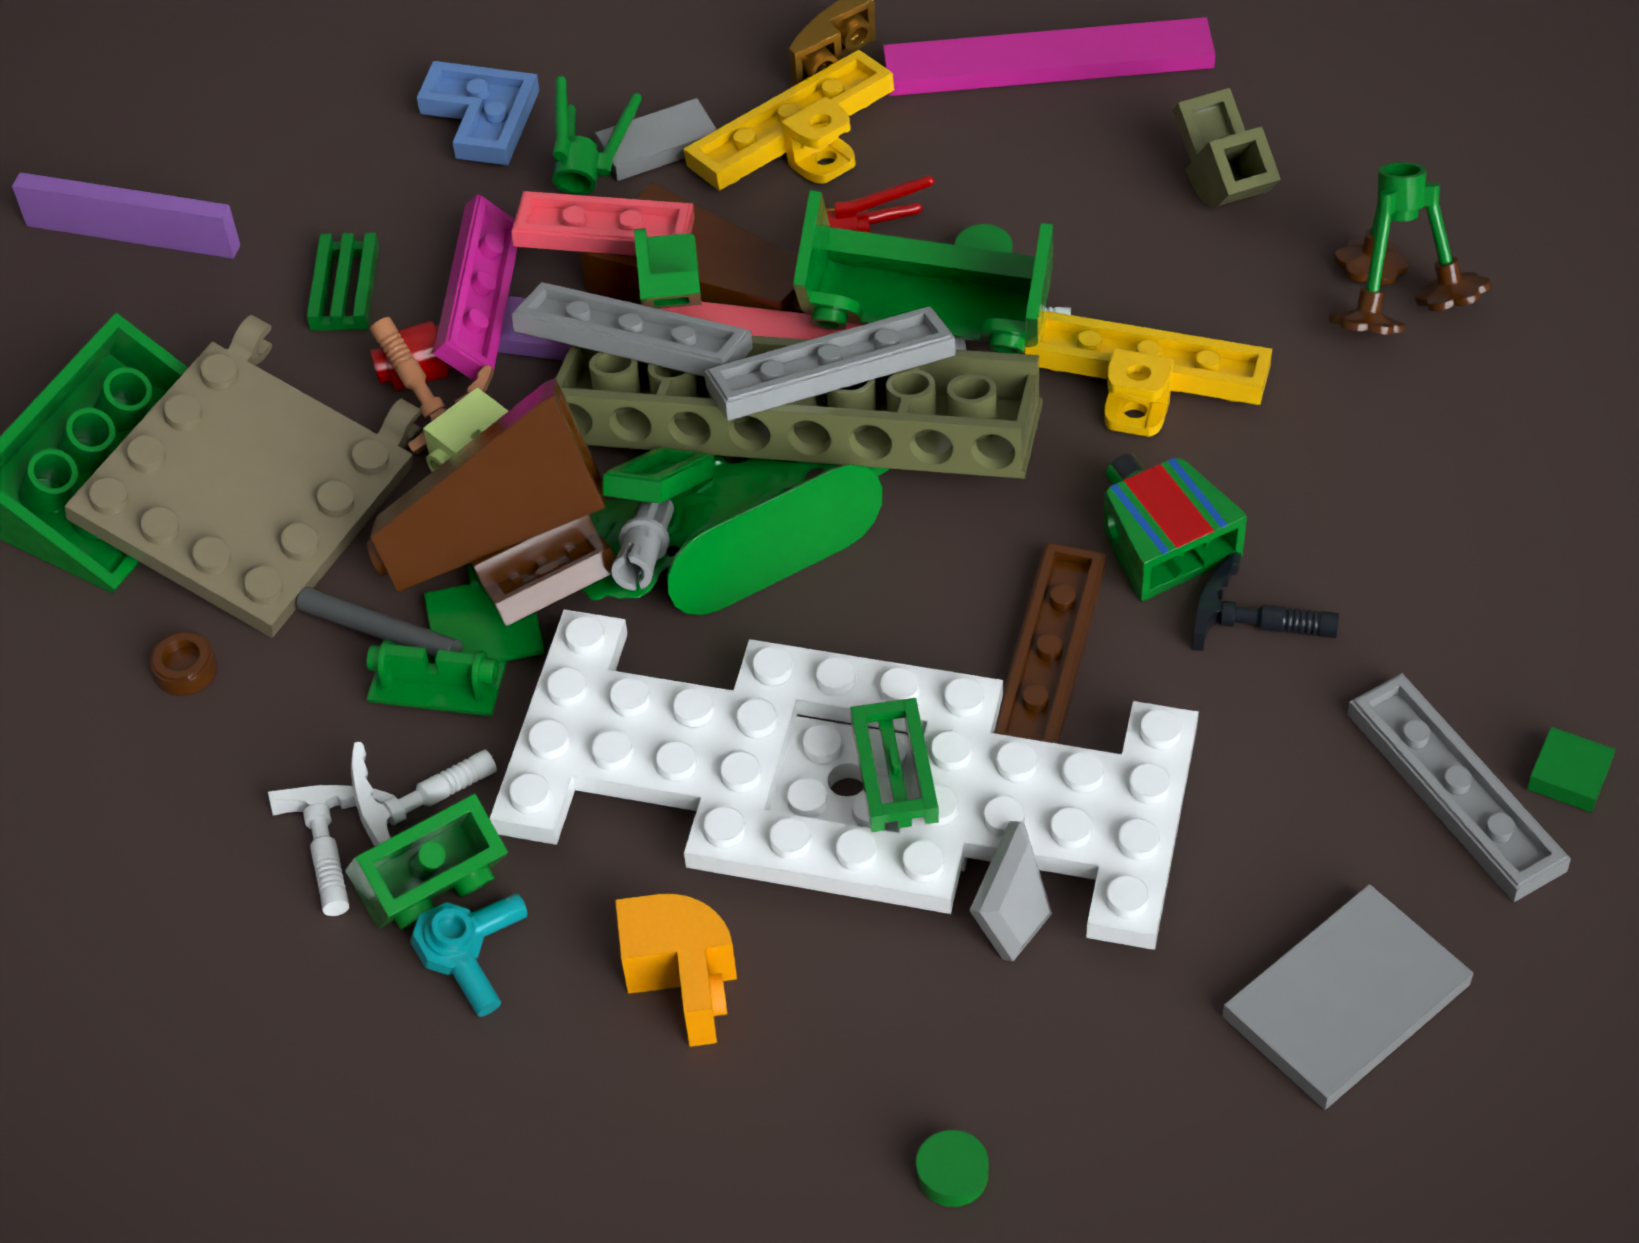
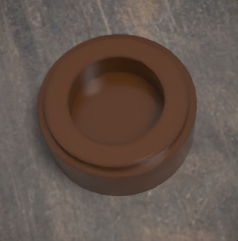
M179 632L167 636L154 647L150 655V667L157 685L163 691L172 695L185 696L201 691L212 682L217 672V660L210 642L204 636L194 632Z

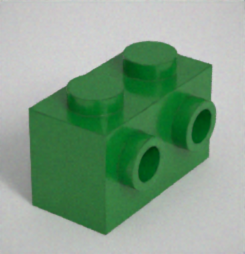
M473 794L356 856L345 871L377 929L396 921L400 930H404L416 924L419 914L435 908L431 900L452 889H455L458 896L462 898L493 881L495 876L490 868L494 867L508 851L476 794Z

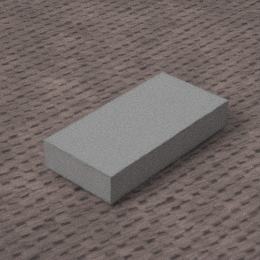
M697 98L633 119L613 158L611 171L617 181L684 159L685 147L717 129ZM615 126L595 132L597 147L601 153Z

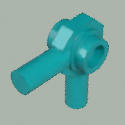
M517 893L472 913L467 908L446 902L419 914L410 943L425 968L446 975L453 974L476 1015L483 1017L496 1010L502 1003L477 962L483 939L487 935L527 918V908L523 899Z

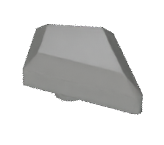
M1010 821L969 910L1001 958L1012 962L1052 915L1025 823Z

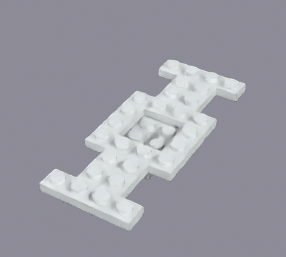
M563 610L489 818L498 835L557 845L575 790L697 811L684 851L686 868L951 914L960 873L965 871L967 859L972 858L991 862L1010 821L1024 822L1039 870L1096 880L1087 921L1086 938L1155 950L1197 730L1198 711L1133 701L1122 754L995 734L994 731L1003 697V680L751 639H749L734 691L618 672L616 668L628 635L625 619ZM916 697L939 807V823L925 824L924 817L912 819L911 827L898 828L897 821L885 823L884 831L871 832L864 789L854 796H840L830 789L835 782L845 778H852L862 782L852 725L797 715L851 723L850 707ZM904 718L892 720L894 731L907 733ZM878 722L867 723L869 727L879 728ZM868 728L882 804L892 803L893 798L880 730ZM895 732L908 800L920 799L908 735Z

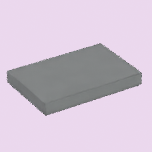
M1369 884L1224 1004L1222 1017L1318 1105L1326 1110L1470 986L1474 972Z

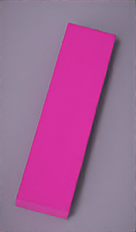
M476 194L465 204L433 351L435 356L473 381L478 379L477 373L484 366L489 365L493 369L495 368L518 247L513 245L511 234L515 219L479 194Z

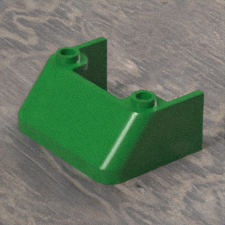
M809 190L793 286L801 310L811 315L810 322L818 327L841 330L846 328V323L865 325L929 306L932 307L955 339L989 343L988 348L997 353L1024 354L1025 347L1036 346L1039 340L1053 268V224L1041 223L1036 256L832 228L829 224L822 192Z

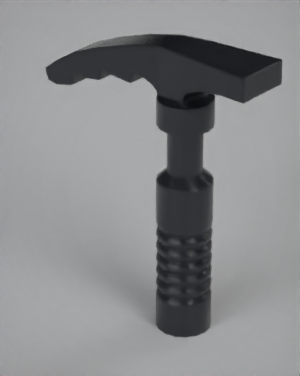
M1235 552L1221 563L1202 592L1197 608L1192 650H1204L1207 634L1211 627L1217 623L1228 627H1234V622L1254 624L1260 630L1286 631L1287 633L1292 632L1294 634L1298 632L1299 634L1305 633L1306 635L1311 634L1313 636L1317 634L1320 637L1336 638L1339 613L1318 612L1317 610L1312 612V610L1306 611L1305 609L1299 610L1298 608L1293 610V608L1286 609V607L1262 605L1259 609L1236 607V602L1221 601L1223 587H1228L1231 576L1237 575L1240 569L1241 554Z

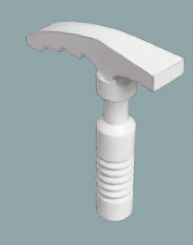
M361 742L354 743L351 758V778L355 802L361 822L374 846L391 838L387 829V823L394 826L406 819V813L422 805L430 807L448 798L450 794L453 795L461 789L476 783L478 780H482L497 772L492 756L484 749L468 759L457 763V765L441 771L440 774H435L418 783L415 791L402 798L397 799L393 796L380 804L372 798L374 789L367 781L368 771L364 763L366 752Z
M317 785L268 792L273 816L284 813L303 812L305 825L312 830L313 841L310 844V850L323 913L328 916H338L347 912L349 901L347 891L345 890L337 843L334 838L330 837L328 825L332 820L331 808L338 805L342 809L357 806L353 786ZM374 789L372 798L381 804L395 795Z

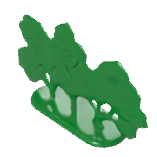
M712 455L714 456L713 477L670 498L674 505V512L667 529L670 541L668 547L676 546L679 548V551L675 556H670L666 553L661 559L656 561L650 584L646 588L641 589L639 585L640 575L636 590H628L617 584L612 574L582 588V591L591 600H600L608 595L618 599L640 598L651 591L660 573L670 567L667 573V592L675 607L691 615H707L720 611L849 547L862 538L875 522L882 506L883 488L878 476L887 472L889 468L749 458L745 462L729 464L723 456ZM814 468L823 469V473L804 481L807 472ZM606 499L604 509L589 514L597 533L611 547L615 558L621 549L619 535L622 526L628 520L633 519L636 509L642 501Z

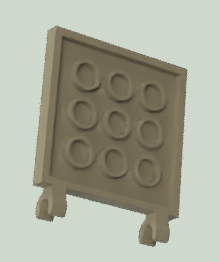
M251 314L237 329L228 349L213 341L68 501L65 505L66 519L273 638L297 609L296 601L300 591L305 587L313 589L411 470L413 454L405 449L409 447L407 443L415 439L421 431V427L414 424L421 414V409L401 398L388 412L378 434L372 432L257 367L256 365L261 363L272 349V344L263 339L271 331V325Z

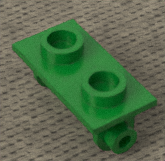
M384 640L381 646L371 645L368 650L367 668L370 671H375L367 695V702L492 717L507 665L504 661L498 662V659L488 658L486 651H477L476 654L438 650L434 659L427 656L426 648L394 645L393 641Z

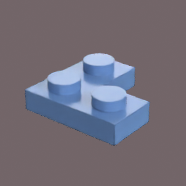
M433 61L418 93L417 102L420 114L462 119L452 142L456 159L509 165L540 90L537 74Z

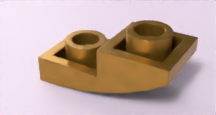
M839 0L806 25L789 47L791 87L841 60L842 56L876 41L874 0Z

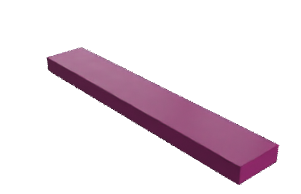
M1207 17L883 45L885 68L893 73L895 89L889 93V96L1211 69L1215 65V50Z

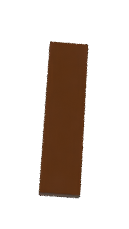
M1045 542L1003 691L994 731L995 734L1056 744L1060 743L1106 569L1107 553Z

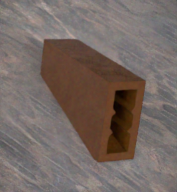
M653 182L634 198L638 200L692 203ZM693 203L695 220L691 234L695 236L701 302L805 313L800 308L793 286L797 256ZM580 252L586 291L591 294L642 305L636 256Z
M556 378L539 386L376 516L371 540L367 542L368 552L377 572L381 576L389 574L397 592L605 508L606 496H603L602 477Z

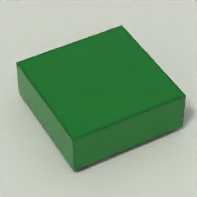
M1551 727L1530 776L1527 790L1592 813L1612 764L1616 749Z

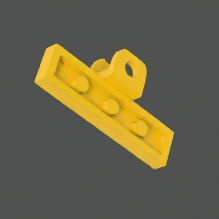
M857 50L685 147L686 165L720 191L786 153L789 167L811 182L826 184L855 167L854 151L839 138V135L844 132L848 133L851 130L849 116L868 107L873 102L895 90L893 73L862 51ZM826 158L835 160L827 165L818 164L820 160Z
M1044 311L1038 344L1033 347H1025V354L1039 355V368L1107 379L1109 394L1104 414L1106 427L1112 431L1151 437L1157 434L1164 424L1170 404L1171 391L1220 398L1231 402L1261 405L1271 365L1272 349ZM1129 410H1138L1145 415L1140 418H1131L1124 413Z

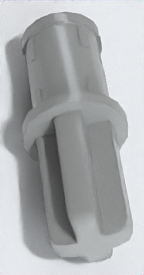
M670 499L660 504L642 501L638 505L633 519L628 520L622 526L619 535L621 549L611 569L612 577L621 587L628 590H636L640 575L639 585L641 589L646 588L650 584L656 561L666 554L670 543L667 529L674 512V505Z

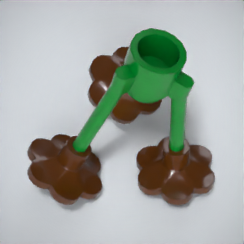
M1393 162L1378 168L1377 205L1372 228L1366 231L1365 238L1349 240L1347 247L1338 249L1334 258L1338 266L1346 269L1345 274L1349 279L1356 282H1367L1366 288L1360 289L1357 309L1341 313H1330L1328 320L1330 323L1338 324L1342 328L1349 330L1368 331L1384 335H1391L1393 332H1404V323L1395 321L1381 313L1384 292L1379 289L1380 285L1395 283L1397 275L1407 273L1410 264L1407 257L1398 253V247L1388 242L1391 221L1414 220L1419 216V209H1422L1424 206H1426L1438 256V261L1434 264L1437 279L1429 282L1426 285V289L1415 295L1416 304L1418 306H1428L1430 311H1443L1454 305L1464 306L1474 303L1480 299L1481 293L1491 288V282L1488 277L1478 276L1475 272L1461 273L1458 259L1451 256L1439 206L1440 184L1437 182H1426L1427 170L1424 166L1410 162Z

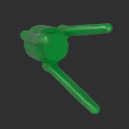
M564 76L556 78L555 144L553 149L555 164L552 182L558 190L571 195L590 194L596 188L598 176L611 175L613 158L641 103L642 96L639 93H633L603 152L600 153L597 151V145L593 140L584 136H576V108L574 105H567L566 78Z

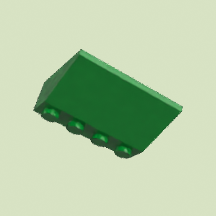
M117 312L0 436V539L112 594L140 562L67 520L65 505L188 369L186 365Z

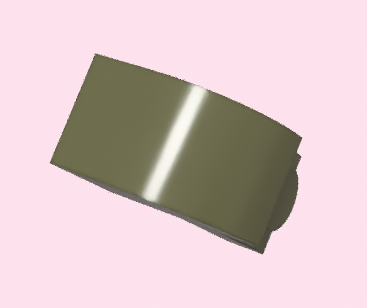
M1230 88L1178 102L1172 109L1191 162L1185 168L1186 174L1194 191L1207 206L1215 208L1269 192L1281 180L1263 127L1245 131Z

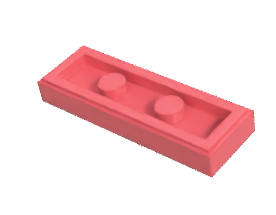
M523 191L511 231L514 247L636 256L634 229L646 228L647 237L691 233L695 220L693 203Z

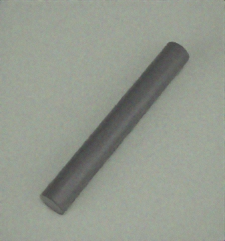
M305 587L298 594L296 605L300 611L381 640H391L395 645L426 648L427 656L434 659L438 650L463 651V644L460 640L327 593Z

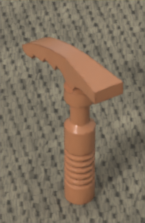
M385 317L375 322L369 328L376 341L380 343V347L383 348V352L386 353V357L389 358L393 368H396L395 371L407 389H412L420 401L421 406L419 409H421L426 420L431 419L432 422L448 409H445L446 406L440 397L433 396L425 383L426 374L416 358H413V354L410 353V349L407 348V344L404 343V339L401 338V334L398 333V329L391 318ZM489 365L484 366L477 373L478 379L467 388L468 393L466 395L477 387L485 393L492 379L494 369ZM464 395V396L460 397L459 399L455 400V404H456L458 401H460L462 398H464L466 395ZM424 431L407 443L416 455L428 449Z

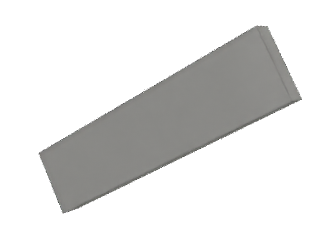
M541 282L511 314L515 332L704 377V370L744 359L753 348L751 331L744 328Z
M928 306L704 370L706 388L727 421L956 356L955 337L932 307Z
M1403 673L1349 702L1347 715L1513 903L1568 871L1571 858Z

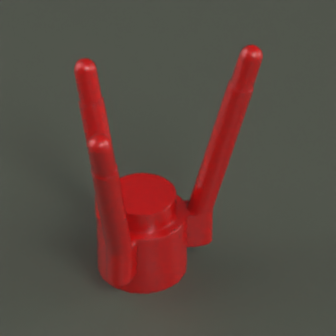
M924 176L856 200L834 203L835 208L826 209L830 227L871 233L870 224L919 214L923 211V206L920 203L900 205L870 212L867 209L931 187L934 184V178L932 176Z

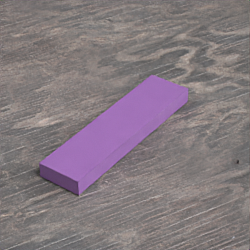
M21 172L12 185L26 226L231 259H234L240 247V241L228 204Z

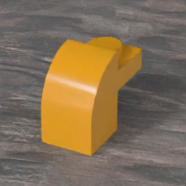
M655 894L615 900L621 960L628 994L681 987L689 1046L717 1043L714 1016L728 1015L723 981L737 980L732 939L725 922L705 903L684 895Z

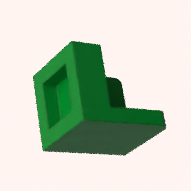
M646 228L634 229L641 304L657 309L702 305L695 236L691 233L647 237Z

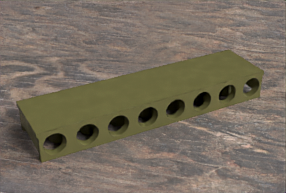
M752 336L753 348L745 358L808 341V339ZM571 345L556 377L586 445L653 450L661 446L710 453V455L837 465L856 464L876 468L1025 479L1043 405V399L1039 397V355L956 350V356L727 421L707 390L704 376Z

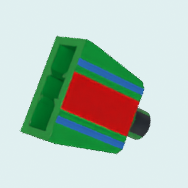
M1127 453L1116 458L1108 466L1105 476L1112 486L1104 492L1103 528L1140 602L1219 567L1222 562L1235 552L1243 556L1246 514L1187 461L1180 458H1172L1150 469H1146L1135 454Z

